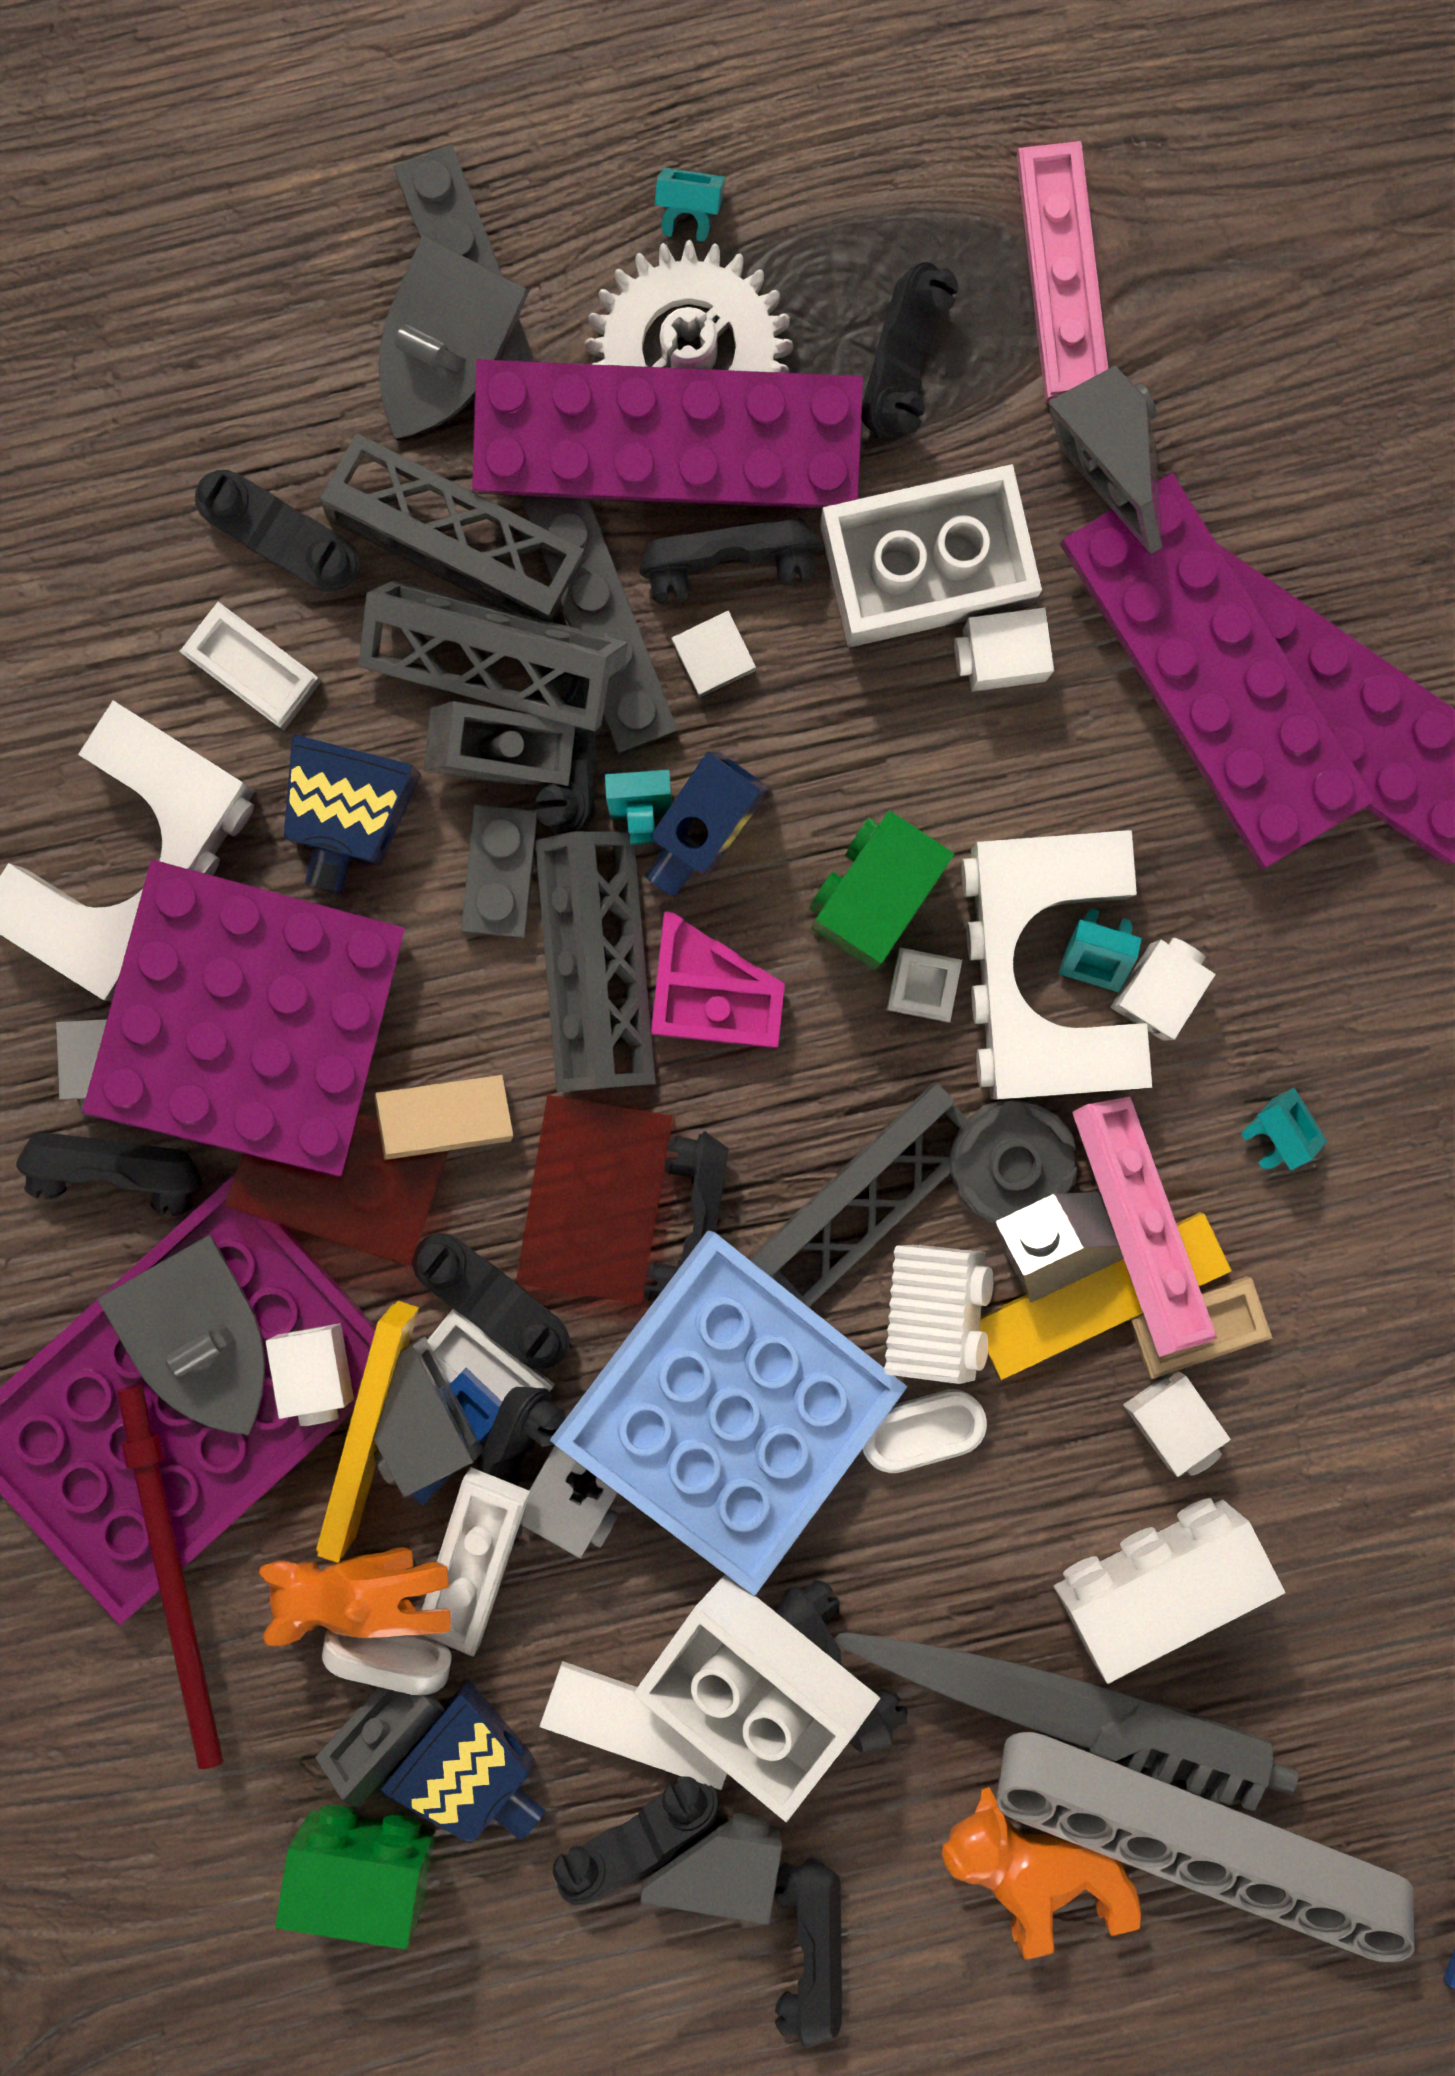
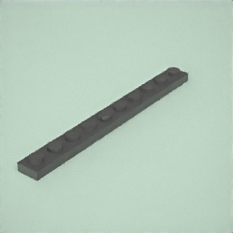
M452 143L393 165L420 239L423 235L503 276ZM518 317L499 360L536 362ZM520 496L530 522L584 549V557L561 598V605L569 626L628 642L624 667L609 677L603 712L619 756L677 735L678 729L589 499ZM542 548L540 550L553 581L564 559Z

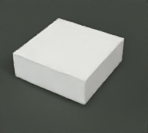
M729 611L671 638L699 698L756 671V666Z
M899 948L886 1011L949 1023L962 960Z

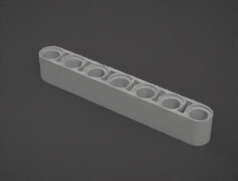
M1021 1732L1013 1734L1006 1739L1003 1748L996 1800L998 1808L1006 1816L1371 1960L1391 1963L1403 1961L1411 1957L1415 1951L1414 1891L1411 1883L1400 1875L1046 1735L1034 1732Z

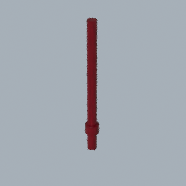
M143 1385L127 1386L116 1390L127 1438L121 1442L126 1468L134 1470L198 1769H209L222 1764L224 1759L159 1462L165 1459L160 1433H153Z

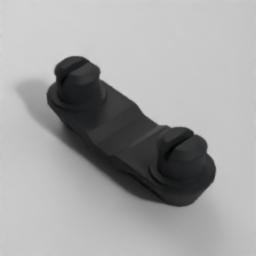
M926 261L915 264L895 285L862 403L861 419L863 424L879 438L888 442L899 440L905 433L911 434L920 428L922 420L918 417L923 415L925 411L924 403L918 394L922 382L920 369L925 353L932 346L941 311L946 312L953 307L956 298L952 295L957 294L959 289L957 279L951 270L945 268L939 271L934 264Z
M216 470L206 474L199 481L195 492V505L199 514L208 523L230 535L252 551L280 568L298 576L312 586L326 592H336L345 589L356 579L360 569L359 555L355 547L344 537L284 503L273 494L238 473L229 470Z
M801 518L661 538L647 544L639 574L645 579H650L651 598L658 604H669L668 594L670 592L675 594L676 603L685 601L692 591L689 587L687 573L710 570L721 561L740 559L747 563L775 560L778 575L776 579L784 585H794V573H798L802 584L811 581L817 574L813 554L821 547V543L805 520Z
M541 666L545 671L546 675L555 670L549 667ZM563 672L551 680L565 704L586 709L589 690L588 678ZM539 689L533 692L536 696L544 698ZM575 726L569 785L565 787L555 784L541 785V789L535 797V802L540 807L536 810L538 820L544 825H548L557 834L578 832L593 817L595 809L593 768L596 756L595 734L592 730Z
M706 1131L699 1134L698 1140L677 1137L676 1135L669 1139L667 1151L678 1153L679 1158H666L664 1169L669 1176L672 1174L692 1178L691 1184H694L690 1205L695 1214L693 1232L685 1239L682 1259L678 1260L677 1266L656 1263L655 1261L648 1266L646 1277L655 1279L658 1282L657 1284L645 1283L643 1295L648 1302L649 1300L655 1301L706 1232L708 1230L716 1231L729 1148Z
M38 1133L30 1137L16 1162L19 1172L26 1175L24 1190L34 1198L38 1199L42 1192L46 1200L58 1198L67 1190L65 1181L83 1183L90 1179L111 1181L122 1189L152 1192L150 1206L163 1215L168 1208H170L172 1216L182 1215L192 1208L191 1192L201 1185L199 1172L189 1154L183 1150L55 1133Z
M436 1233L425 1237L418 1243L412 1257V1267L418 1280L454 1310L479 1327L487 1336L511 1355L533 1369L553 1367L564 1358L569 1348V1334L566 1326L556 1315L539 1303L509 1276L450 1234Z
M514 1387L507 1393L500 1405L476 1466L477 1470L518 1486L520 1482L519 1467L525 1452L532 1449L536 1441L540 1443L541 1447L552 1445L553 1443L550 1439L566 1419L565 1411L558 1409L551 1403V1393L546 1388ZM521 1524L519 1525L511 1552L518 1545L517 1537L522 1535Z
M814 1580L813 1584L803 1591L796 1588L787 1590L776 1613L845 1669L841 1663V1649L825 1625V1622L831 1617L839 1615L840 1601L838 1597H828L833 1589L826 1582ZM880 1689V1693L877 1694L880 1700L849 1741L857 1751L866 1752L892 1746V1732L902 1724H907V1708L905 1706H896L901 1699L894 1691Z
M689 1776L679 1778L676 1785L670 1784L666 1786L661 1796L645 1805L638 1815L620 1826L606 1830L583 1846H573L569 1849L567 1855L563 1853L559 1855L554 1862L552 1870L553 1877L557 1882L558 1892L565 1901L573 1905H586L601 1900L623 1885L642 1879L670 1861L681 1847L699 1837L714 1825L719 1805L717 1791L712 1785L708 1786L705 1783H699Z
M814 1857L808 1858L801 1866L789 1865L787 1862L782 1864L778 1868L776 1885L779 1887L774 1891V1896L781 1906H797L798 1943L804 1952V1973L798 1981V1994L786 1991L779 1997L775 2007V2013L779 2017L775 2020V2025L781 2035L798 2036L799 2041L805 2048H810L836 2038L842 2023L841 1883L838 1874Z

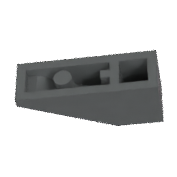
M1115 365L1051 399L1048 403L1060 450L1147 551L1152 554L1162 548L1157 452L1151 420L1157 416V411L1147 388L1140 382L1133 385Z

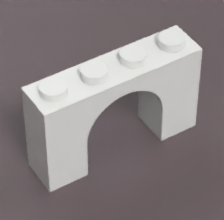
M112 701L78 754L135 790L148 802L158 819L161 829L162 851L160 862L213 876L220 862V858L215 856V853L228 834L234 837L243 829L254 809V804L249 802L255 792L254 789L115 701ZM8 863L0 876V935L104 1001L112 1002L142 890L129 900L117 905L99 908L87 907L31 871Z
M1132 830L977 842L971 848L972 858L962 859L961 869L964 896H975L977 922H967L966 934L969 959L980 960L982 985L972 986L971 990L974 1023H985L987 1049H977L976 1053L977 1075L980 1088L990 1087L991 1099L1152 1088L1147 1023L1089 1028H1069L1056 1025L1039 1016L1025 1002L1017 987L1013 971V956L1019 935L1028 921L1039 911L1056 905L1126 900L1137 895Z

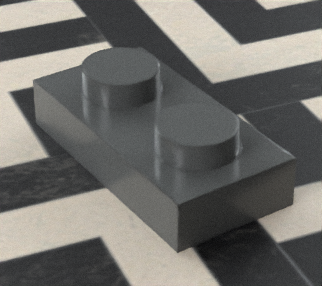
M474 805L461 931L463 933L526 939L536 851L535 840H537L539 822L536 811Z
M377 1687L315 1758L342 1801L359 1808L445 1710L433 1693L428 1695H411Z

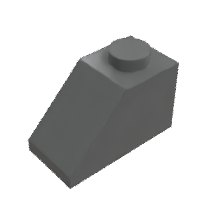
M452 701L430 709L423 771L480 781L532 785L555 784L565 787L569 785L575 726L536 715Z
M1101 1192L1053 1194L996 1221L1003 1250L1030 1303L1124 1259Z
M425 1336L414 1341L400 1352L374 1437L378 1450L374 1452L378 1469L389 1485H398L403 1497L473 1463L483 1451L475 1431L457 1397L454 1395L451 1385Z
M736 1813L732 1819L717 1817L714 1825L708 1831L681 1847L670 1861L643 1877L640 1903L769 1925L782 1851L781 1828L770 1826V1820L751 1813Z

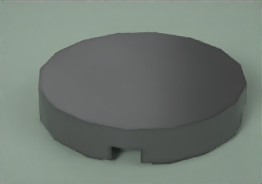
M1004 1099L984 1105L964 1121L952 1142L949 1169L954 1189L972 1212L996 1225V1221L1053 1194L1070 1193L1075 1184L1077 1173L1074 1152L1076 1147L1072 1134L1060 1118L1032 1101Z

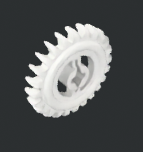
M688 240L685 244L681 261L676 262L667 245L662 243L659 248V266L655 268L641 253H638L635 261L639 277L634 279L625 274L621 269H616L615 280L621 295L609 293L605 289L599 291L600 303L610 314L598 315L597 313H591L588 317L590 326L604 336L596 339L589 338L585 341V348L588 353L604 358L598 363L593 364L647 367L642 349L646 332L654 320L670 308L691 304L710 310L705 313L697 308L685 307L669 314L662 323L660 331L662 357L652 367L712 369L717 358V338L729 327L733 333L736 347L733 364L729 370L789 373L788 366L774 360L789 355L793 350L791 340L774 338L785 331L790 324V318L787 314L769 316L779 303V292L773 290L769 294L757 295L764 282V272L760 269L744 280L740 278L743 270L742 254H737L725 268L720 267V250L716 243L711 246L703 262L697 260L694 244L691 240ZM682 336L690 342L698 336L700 338V349L696 351L692 346L687 345L678 350L677 339Z

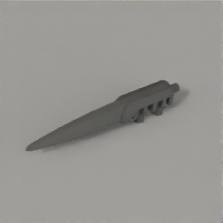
M840 1633L834 1638L837 1645L950 1698L1031 1729L1089 1748L1093 1754L1114 1761L1122 1758V1760H1125L1127 1768L1139 1773L1143 1767H1146L1144 1775L1167 1784L1171 1783L1173 1777L1186 1781L1188 1791L1201 1795L1205 1787L1207 1790L1203 1798L1225 1807L1231 1805L1235 1797L1240 1799L1242 1808L1255 1812L1266 1788L1292 1795L1297 1786L1298 1771L1274 1763L1272 1744L1266 1738L1133 1693L1121 1694L1043 1670L936 1646L854 1633Z

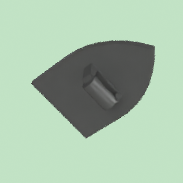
M423 235L391 305L380 343L379 383L381 397L388 423L397 440L418 436L435 429L454 417L474 399L476 359H500L530 290Z
M211 1234L97 1298L135 1367L159 1397L185 1416L206 1426L231 1433L250 1434L259 1412L264 1390L265 1351L263 1338L250 1302Z

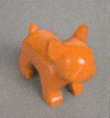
M404 1547L391 1548L383 1553L354 1556L340 1560L339 1563L335 1562L325 1569H319L316 1562L296 1564L290 1561H276L260 1567L259 1575L270 1586V1606L273 1620L265 1630L262 1637L263 1642L268 1646H285L300 1640L307 1631H312L319 1627V1625L326 1627L332 1633L358 1638L431 1635L451 1631V1610L444 1608L416 1611L411 1602L404 1599L405 1597L419 1596L449 1588L447 1566L442 1563L429 1562L412 1568V1550Z
M990 1787L981 1789V1799L975 1813L954 1825L951 1829L949 1840L943 1844L941 1856L946 1869L953 1878L968 1884H979L990 1889L996 1898L1013 1914V1919L1010 1921V1930L1014 1942L1017 1941L1019 1952L1025 1960L1054 1953L1053 1912L1065 1906L1085 1889L1097 1897L1095 1900L1097 1914L1099 1918L1104 1917L1105 1926L1111 1936L1140 1929L1141 1911L1134 1883L1125 1873L1121 1861L1049 1833L1023 1834L1010 1823L1005 1814L998 1808Z

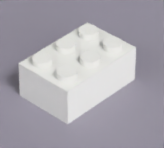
M1013 464L831 505L822 509L820 528L848 648L964 622L971 617L999 614L1033 606L1042 591Z
M1207 1498L1185 1507L1177 1514L1179 1522L1159 1532H1156L1153 1527L1140 1530L1128 1536L1120 1543L1122 1551L1102 1561H1099L1096 1556L1083 1559L1063 1572L1065 1580L1053 1585L1088 1655L1107 1684L1285 1594L1250 1522L1223 1499L1213 1503L1211 1498Z
M726 1574L695 1606L633 1693L642 1703L785 1822L789 1820L880 1700L878 1695L759 1598L753 1596Z

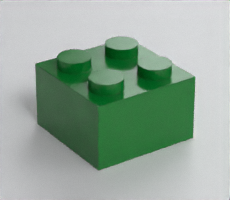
M888 810L880 824L868 817L844 855L853 862L845 876L842 878L832 871L812 900L809 910L818 916L811 929L872 970H875L882 964L955 853L890 810Z
M325 1805L320 1807L319 1811L310 1810L287 1850L275 1928L407 1950L424 1905L436 1830L421 1828L419 1820L402 1815L386 1816L383 1818V1821L359 1818L356 1810L340 1805Z

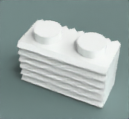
M898 1245L895 1247L894 1273L892 1275L893 1286L890 1290L892 1298L889 1303L891 1311L888 1316L890 1324L887 1329L889 1336L886 1341L888 1349L885 1354L887 1361L884 1367L885 1374L956 1384L975 1380L976 1370L981 1371L984 1368L988 1355L986 1332L979 1331L981 1305L987 1306L989 1304L994 1284L992 1269L984 1267L986 1252L924 1245Z

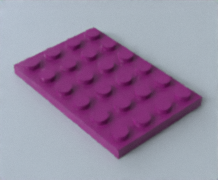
M233 1175L101 1296L211 1234L248 1298L257 1317L265 1351L264 1390L259 1412L249 1435L226 1432L206 1426L185 1416L159 1397L135 1367L98 1300L91 1304L0 1388V1494L119 1626L159 1591V1585L134 1470L126 1468L121 1442L127 1438L116 1390L137 1384L143 1385L153 1433H160L165 1459L159 1462L183 1569L353 1413L375 1334L376 1326L239 1175ZM341 1323L354 1400L345 1407L338 1408L339 1418L330 1422L300 1426L298 1416L279 1419L266 1340L278 1334Z

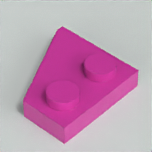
M664 912L651 1035L778 1049L785 983L760 967H755L741 958L738 953L686 923L683 918L675 913Z

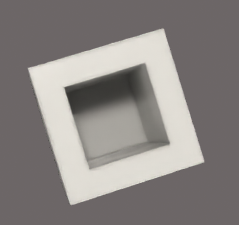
M1045 607L968 618L963 628L964 637L954 639L957 671L959 676L969 675L971 692L1046 682L1054 672Z
M1172 938L1169 944L1158 940L1149 944L1110 1008L1135 1024L1147 1023L1148 1032L1162 1041L1175 1040L1214 978L1215 973L1202 966L1206 957L1186 942L1177 938Z
M341 1323L278 1334L266 1340L279 1419L298 1416L300 1426L316 1425L338 1419L337 1409L345 1407L354 1400Z
M1179 1371L1164 1375L1123 1404L1164 1465L1177 1477L1186 1471L1190 1476H1193L1212 1466L1222 1455L1218 1448L1231 1440L1187 1376Z

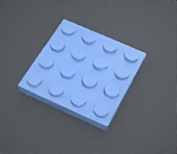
M708 1230L550 1441L755 1596L901 1397L907 1386L894 1375L885 1374L884 1367L718 1234Z

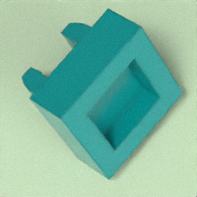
M663 167L657 178L654 205L667 207L661 221L664 236L672 237L676 225L675 217L677 215L689 213L696 218L698 223L696 241L704 242L711 228V214L718 215L723 202L725 176Z
M669 770L605 774L606 799L610 820L628 819L631 845L656 843L651 838L655 830L654 817H664L672 805Z
M1090 909L1084 920H1079L1063 953L1059 974L1120 992L1138 958L1142 938L1131 935V921L1125 918L1122 919L1117 930L1097 925L1096 920L1099 911Z
M1294 1087L1274 1097L1241 1134L1245 1141L1257 1134H1265L1275 1144V1150L1264 1155L1258 1162L1262 1169L1274 1168L1284 1160L1289 1169L1293 1170L1313 1160L1327 1142V1139Z

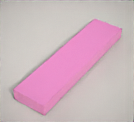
M1081 141L1019 148L1016 155L1045 403L1108 369Z
M1130 1096L1087 1104L1073 1111L1077 1128L1158 1356H1165L1216 1340L1217 1336Z

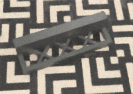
M358 433L352 439L320 497L327 520L501 609L556 623L561 614V598L584 557L583 548ZM364 456L388 469L393 487L366 494L348 485ZM397 474L412 482L400 485ZM431 490L444 497L450 516L424 524L410 516L405 497ZM398 500L401 511L385 503ZM454 503L470 511L457 514ZM487 519L501 526L507 546L481 553L467 545L461 526ZM454 529L457 540L442 532ZM511 532L526 540L514 543ZM544 548L562 557L564 560L552 583L547 587L524 574L518 555ZM511 558L514 569L499 561Z
M392 580L368 592L366 595L358 667L596 731L602 724L609 677L624 667L628 642ZM383 623L400 627L416 651L403 660L380 654ZM423 634L430 635L435 638L428 642ZM445 640L459 643L475 667L462 676L447 672L433 651V648ZM482 650L493 652L495 654H493L489 658H486ZM504 656L519 659L534 681V684L522 692L506 688L492 667V664ZM421 658L425 666L413 662ZM541 666L549 667L555 670L546 675L545 671ZM563 672L589 678L586 709L565 704L551 680ZM479 673L484 682L472 679V677ZM539 689L544 698L531 695V693Z
M570 832L535 840L557 1093L656 1084L635 845L630 843L629 832ZM595 847H613L615 875L609 884L597 872ZM608 909L620 921L621 937L614 947L603 936L602 918ZM614 972L625 983L626 1001L620 1010L608 999L607 983ZM620 1036L631 1047L633 1073L615 1074L613 1046Z
M932 1083L750 1256V1261L806 1306L810 1307L950 1174L949 1162L951 1153L948 1156H922L923 1132L943 1113L960 1130L967 1119L966 1116L954 1105L955 1101L938 1083ZM914 1142V1155H900ZM892 1162L914 1163L913 1189L902 1200L876 1199L877 1176ZM922 1163H940L921 1181ZM868 1185V1199L855 1198ZM845 1206H868L867 1233L857 1243L830 1242V1222ZM876 1207H893L875 1224ZM823 1228L822 1242H809ZM799 1250H822V1276L801 1294L779 1269ZM830 1250L847 1251L829 1268Z

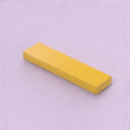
M1199 1212L1176 1223L1198 1286L1231 1272V1268L1204 1213ZM1123 1259L1030 1303L1027 1295H1024L980 1316L979 1331L986 1332L988 1356L998 1377L1003 1380L1142 1314L1143 1311L1125 1260Z
M397 1301L395 1304H392L377 1322L316 1548L318 1557L339 1563L357 1537L376 1467L374 1452L378 1450V1447L374 1441L375 1433L400 1352L409 1346L419 1307Z

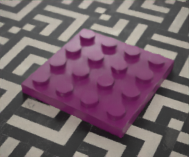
M151 859L82 1114L341 1177L405 928Z

